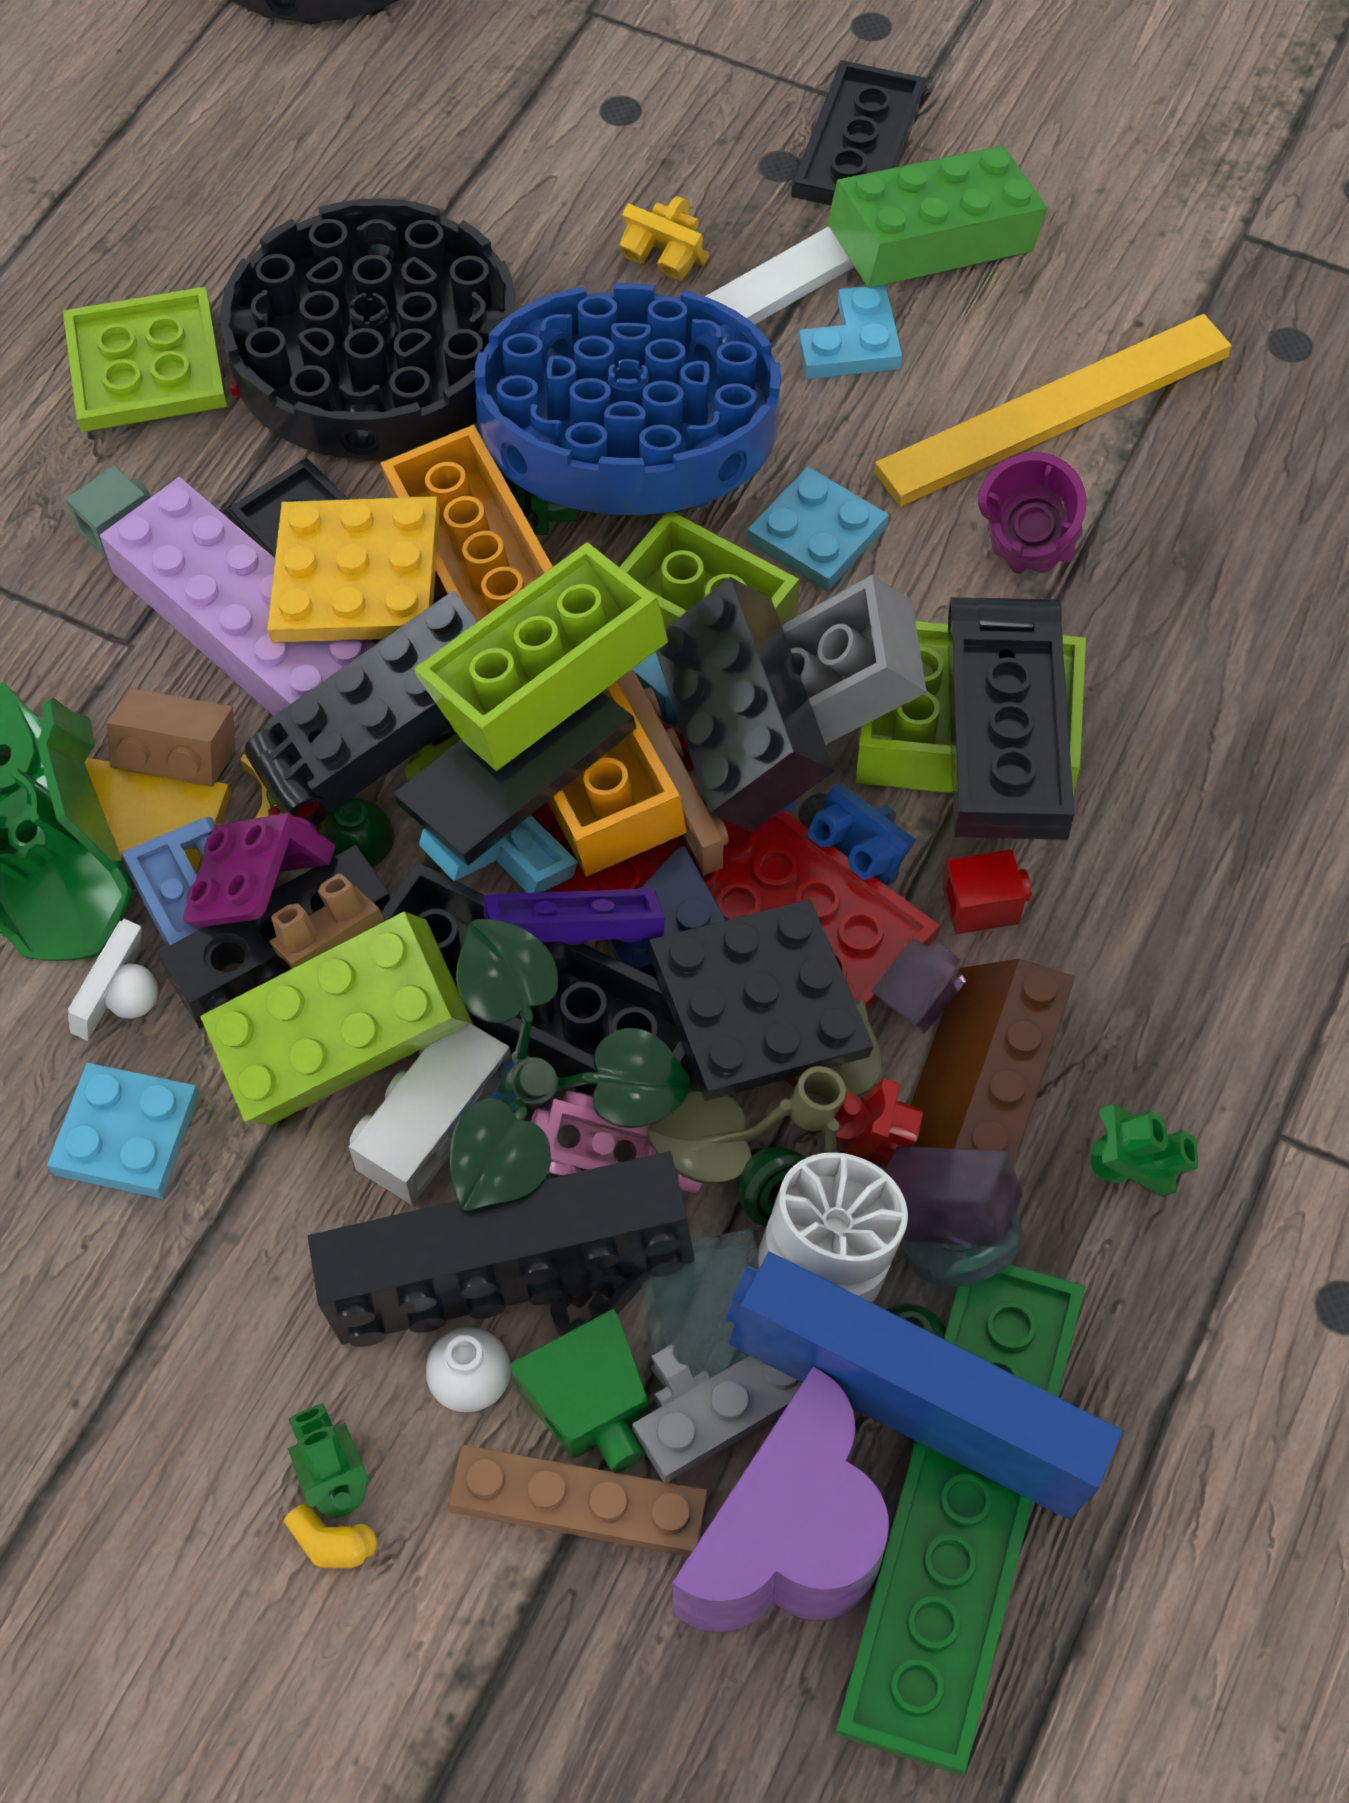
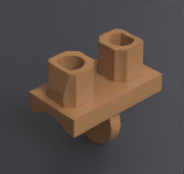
M336 874L320 885L318 893L325 906L312 915L308 916L298 903L289 904L272 915L271 919L277 937L270 940V943L276 954L280 958L282 957L291 969L385 921L380 909L342 874Z

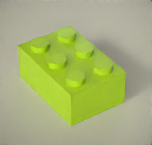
M673 511L666 512L620 566L623 571L658 598L665 629L729 577L771 598L781 625L797 617L799 578Z

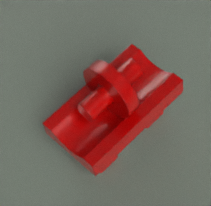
M883 1078L862 1099L852 1092L846 1091L845 1098L834 1117L840 1125L836 1133V1142H847L845 1148L840 1153L854 1155L887 1167L895 1160L900 1145L909 1148L917 1141L923 1110L897 1101L900 1084Z

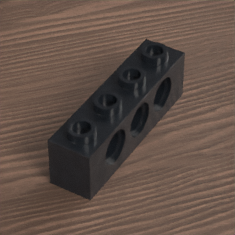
M357 845L331 858L329 865L314 867L272 890L267 908L260 918L206 926L157 952L169 981L199 1029L204 1027L201 1015L291 970L288 963L276 954L270 943V940L277 937L271 919L274 913L289 904L298 903L308 916L312 915L325 906L318 893L320 885L336 874H342L354 887H357L382 912L390 900L389 892ZM229 964H241L236 970L230 972L221 971Z

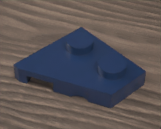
M685 846L677 848L641 887V889L656 890L665 917L664 936L726 921ZM645 938L639 942H623L618 939L606 940L615 959L647 975L655 973L647 952L649 940L654 938Z

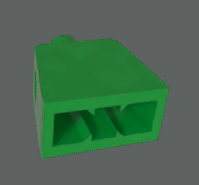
M614 1309L510 1363L513 1383L517 1391L572 1458L579 1457L598 1446L611 1472L622 1471L643 1457L644 1451L631 1428L634 1422L649 1414L648 1400L619 1317Z

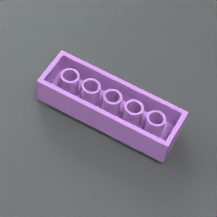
M180 477L100 534L112 573L273 716L376 645L370 639L272 643L267 627L275 558Z

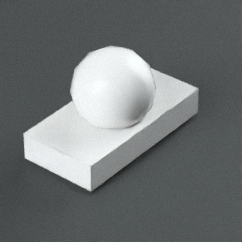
M126 919L119 921L68 1008V1022L71 1034L89 1041L107 1008L118 1017L134 1019L144 1016L156 1004L159 995L158 982L153 974L143 965L133 964L142 949L141 926Z

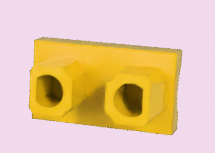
M676 196L668 206L657 202L653 207L652 213L628 203L621 214L626 229L619 248L626 259L638 264H644L652 248L656 247L663 250L657 262L659 270L668 277L682 281L693 264L704 267L710 256L709 252L702 248L703 236L701 233L696 232L699 226V219L689 215L690 203L686 198Z

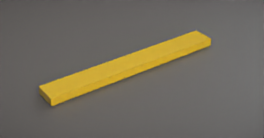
M1205 314L1199 315L875 462L874 474L899 507H902L1229 357L1232 345Z

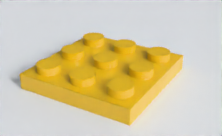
M437 496L282 502L267 627L271 642L384 639L432 606L434 601L440 518Z

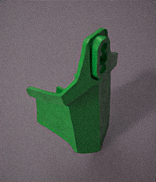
M0 683V934L5 936L22 956L29 959L69 961L99 956L119 921H122L133 889L84 763L95 746L91 720L88 716L71 711L55 698H51L43 704V720L29 709L11 688L4 683ZM6 749L11 753L9 761L7 756L1 753L2 750Z

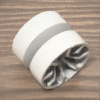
M821 1153L801 1160L788 1171L781 1184L759 1247V1268L768 1251L872 1303L879 1294L906 1230L908 1212L901 1190L894 1180L881 1168L854 1155Z

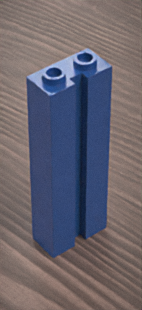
M768 1251L759 1270L749 1265L746 1267L732 1295L731 1300L733 1302L725 1320L734 1324L728 1345L802 1383L814 1366L831 1377L841 1387L853 1409L1068 1520L1099 1489L1123 1433V1430L770 1251Z

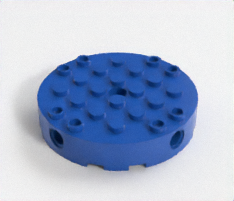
M613 283V292L587 294L585 287L560 291L535 300L511 313L489 333V344L484 351L478 352L475 363L478 433L500 472L512 482L543 501L554 502L582 511L612 515L660 514L690 507H702L711 500L717 499L745 483L761 468L773 450L778 428L781 370L780 363H776L771 354L772 345L757 326L739 312L720 302L684 290L679 298L656 294V285L639 283Z

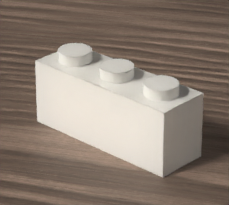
M472 1024L419 1050L420 1056L407 1072L404 1070L400 1071L392 1079L385 1093V1101L374 1115L363 1117L351 1134L349 1150L356 1171L410 1205L415 1203L449 1158L454 1129L462 1114L474 1103L485 1098H491L499 1089L502 1069L507 1063L512 1061L509 1046Z

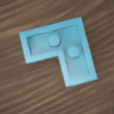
M886 284L870 288L862 286L838 289V307L842 325L799 330L798 345L805 379L901 369L902 353Z
M531 815L469 866L426 829L422 830L419 846L453 881L497 861L527 893H542L572 878L578 861Z

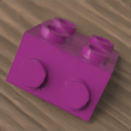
M290 813L215 825L212 833L206 840L204 846L205 854L196 880L188 891L183 921L193 928L256 920L264 914L279 872L329 865L336 845L316 832L317 828L314 824L305 819L294 817Z

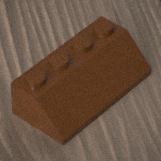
M1023 959L959 968L911 1106L923 1110L917 1141L909 1148L900 1145L895 1160L890 1164V1168L1002 1205L1075 979L1074 975Z

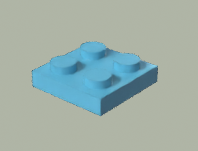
M807 466L747 529V542L829 591L888 527L889 514Z
M87 1062L47 1163L49 1171L54 1176L163 1199L200 1096L196 1085Z

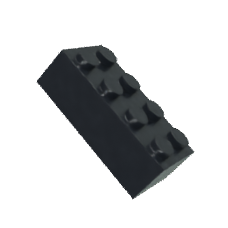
M729 577L665 629L668 643L658 649L656 655L709 814L752 832L835 772L771 598Z

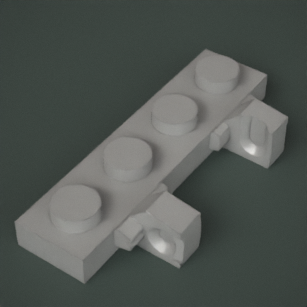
M671 1344L651 1356L653 1360L651 1370L663 1387L662 1390L654 1394V1399L659 1408L634 1422L632 1431L662 1481L666 1484L781 1416L802 1385V1382L752 1356L746 1357L712 1378L709 1377L706 1371L693 1377L688 1365L678 1363L674 1356V1345Z

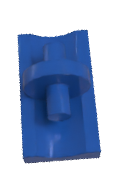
M841 783L831 787L821 810L816 813L807 832L808 838L821 848L834 846L846 855L850 870L863 880L875 877L886 886L896 881L901 863L916 841L915 838L894 823L896 818L895 811L887 805L874 809Z

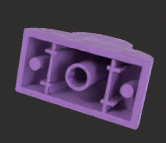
M814 1366L672 1582L673 1614L691 1626L712 1632L733 1631L757 1620L772 1603L800 1618L808 1620L834 1619L858 1607L867 1598L875 1585L888 1537L889 1520L887 1508L880 1491L873 1481L864 1472L850 1464L855 1437V1419L846 1394L831 1377Z

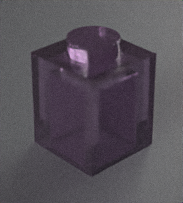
M913 937L871 992L880 1002L925 1035L966 980L959 970L955 968L961 961L955 954L936 940H933L927 947Z

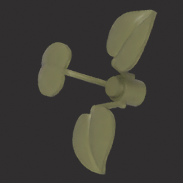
M863 1000L854 1001L874 1046L870 1057L831 1068L816 1066L807 1069L801 1076L794 1077L798 1080V1083L791 1098L782 1100L778 1108L753 1128L744 1130L746 1124L744 1111L734 1099L724 1096L705 1101L701 1090L691 1092L674 1112L649 1126L647 1137L654 1151L657 1154L671 1151L676 1172L685 1178L703 1184H725L738 1179L747 1161L752 1157L746 1141L757 1139L783 1117L791 1116L792 1120L802 1129L809 1131L823 1130L825 1132V1153H837L836 1133L840 1125L834 1117L845 1098L846 1091H850L858 1097L868 1093L877 1083L882 1069L880 1047L870 1026ZM907 1227L891 1265L901 1261L904 1256L907 1244Z

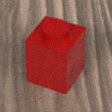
M1013 849L947 860L942 888L955 935L1020 924L1024 904L1031 901L1032 892L1028 872L1026 869H1018Z

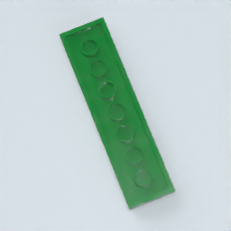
M967 1252L944 1340L1058 1397L1086 1286ZM917 1441L915 1442L837 1726L836 1736L962 1777L964 1776L1032 1500Z

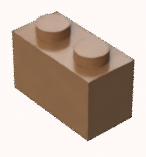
M131 688L106 723L110 767L213 786L235 751L232 706Z

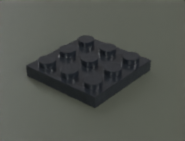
M811 899L649 940L647 948L649 958L705 1101L801 1076L807 1069L823 1066L831 1068L870 1057L874 1047Z

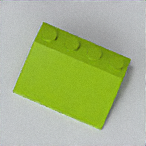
M915 621L927 693L861 726L855 783L953 793L948 624ZM1062 635L1074 795L1081 759L1086 638Z

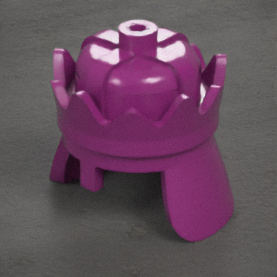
M1042 452L1020 453L996 465L984 479L978 493L979 510L983 517L989 520L987 529L990 533L994 553L1004 558L1015 573H1021L1026 569L1045 573L1058 562H1070L1072 560L1076 542L1083 532L1082 522L1087 505L1085 488L1077 472L1062 459Z

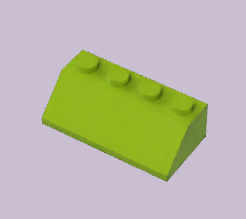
M586 542L415 667L414 671L462 741L494 770L498 771L668 643V638L658 598Z

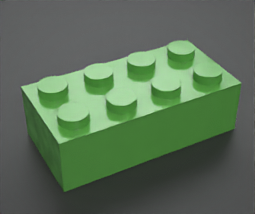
M1003 145L838 179L827 224L867 287L870 288L1033 252L1047 206Z

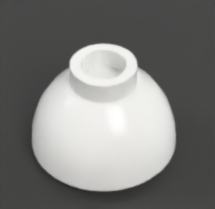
M462 1327L446 1333L434 1344L427 1358L426 1380L432 1395L443 1406L458 1412H475L489 1407L503 1395L510 1381L511 1362L505 1347L496 1336L480 1328Z

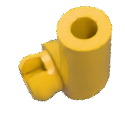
M307 1502L290 1511L283 1521L312 1563L321 1568H354L364 1563L365 1558L371 1557L377 1549L376 1534L368 1525L361 1523L353 1527H326L313 1507L309 1508Z

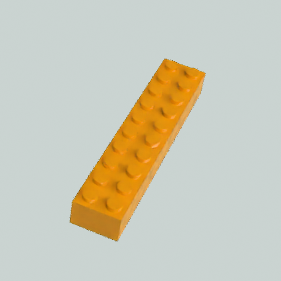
M474 425L380 463L391 498L437 496L440 518L435 585L442 598L455 590L477 621H480L553 567ZM617 681L605 689L603 693L634 716L637 728L547 801L586 877L687 833L680 795Z

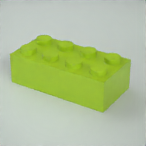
M405 911L200 1016L244 1122L272 1125L472 1024L427 920Z

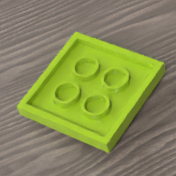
M206 286L63 310L76 418L81 432L227 407Z

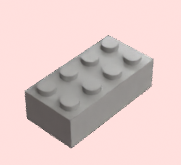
M873 574L781 625L825 745L927 693L912 600Z

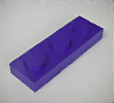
M655 889L484 895L485 919L504 921L519 926L534 935L541 942H562L578 945L588 940L618 939L623 942H639L645 938L664 936L665 917Z

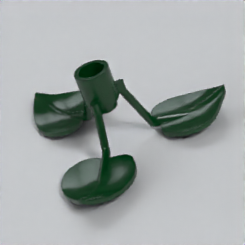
M477 919L468 924L456 972L457 988L463 1003L473 1015L487 1022L505 1023L512 1020L519 1013L522 1021L516 1051L512 1054V1060L515 1065L504 1073L499 1083V1094L502 1101L496 1098H485L474 1103L462 1114L454 1129L450 1151V1172L458 1205L463 1211H471L488 1205L517 1200L530 1194L544 1181L551 1163L548 1138L538 1125L523 1120L527 1112L548 1101L555 1091L561 1092L566 1088L584 1084H596L592 1098L596 1114L609 1124L624 1128H638L653 1124L670 1115L684 1102L691 1089L690 1077L669 1047L654 1034L637 1028L616 1030L597 1045L593 1056L596 1072H585L557 1078L553 1067L541 1058L528 1057L527 1050L534 1020L530 1007L546 1004L555 996L558 989V972L555 961L549 950L538 938L519 926L491 919Z

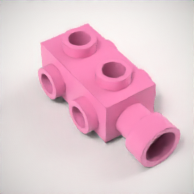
M565 1091L563 1101L558 1099L546 1101L544 1110L536 1108L531 1119L532 1123L538 1125L545 1132L550 1144L551 1163L547 1174L557 1177L620 1163L613 1154L615 1145L619 1141H624L631 1147L632 1155L629 1160L657 1154L647 1137V1130L652 1124L638 1128H624L609 1124L594 1111L593 1097L571 1091ZM563 1126L571 1127L576 1133V1142L571 1148H564L558 1142L557 1134ZM677 1173L680 1190L693 1194L699 1191L702 1183L692 1181Z

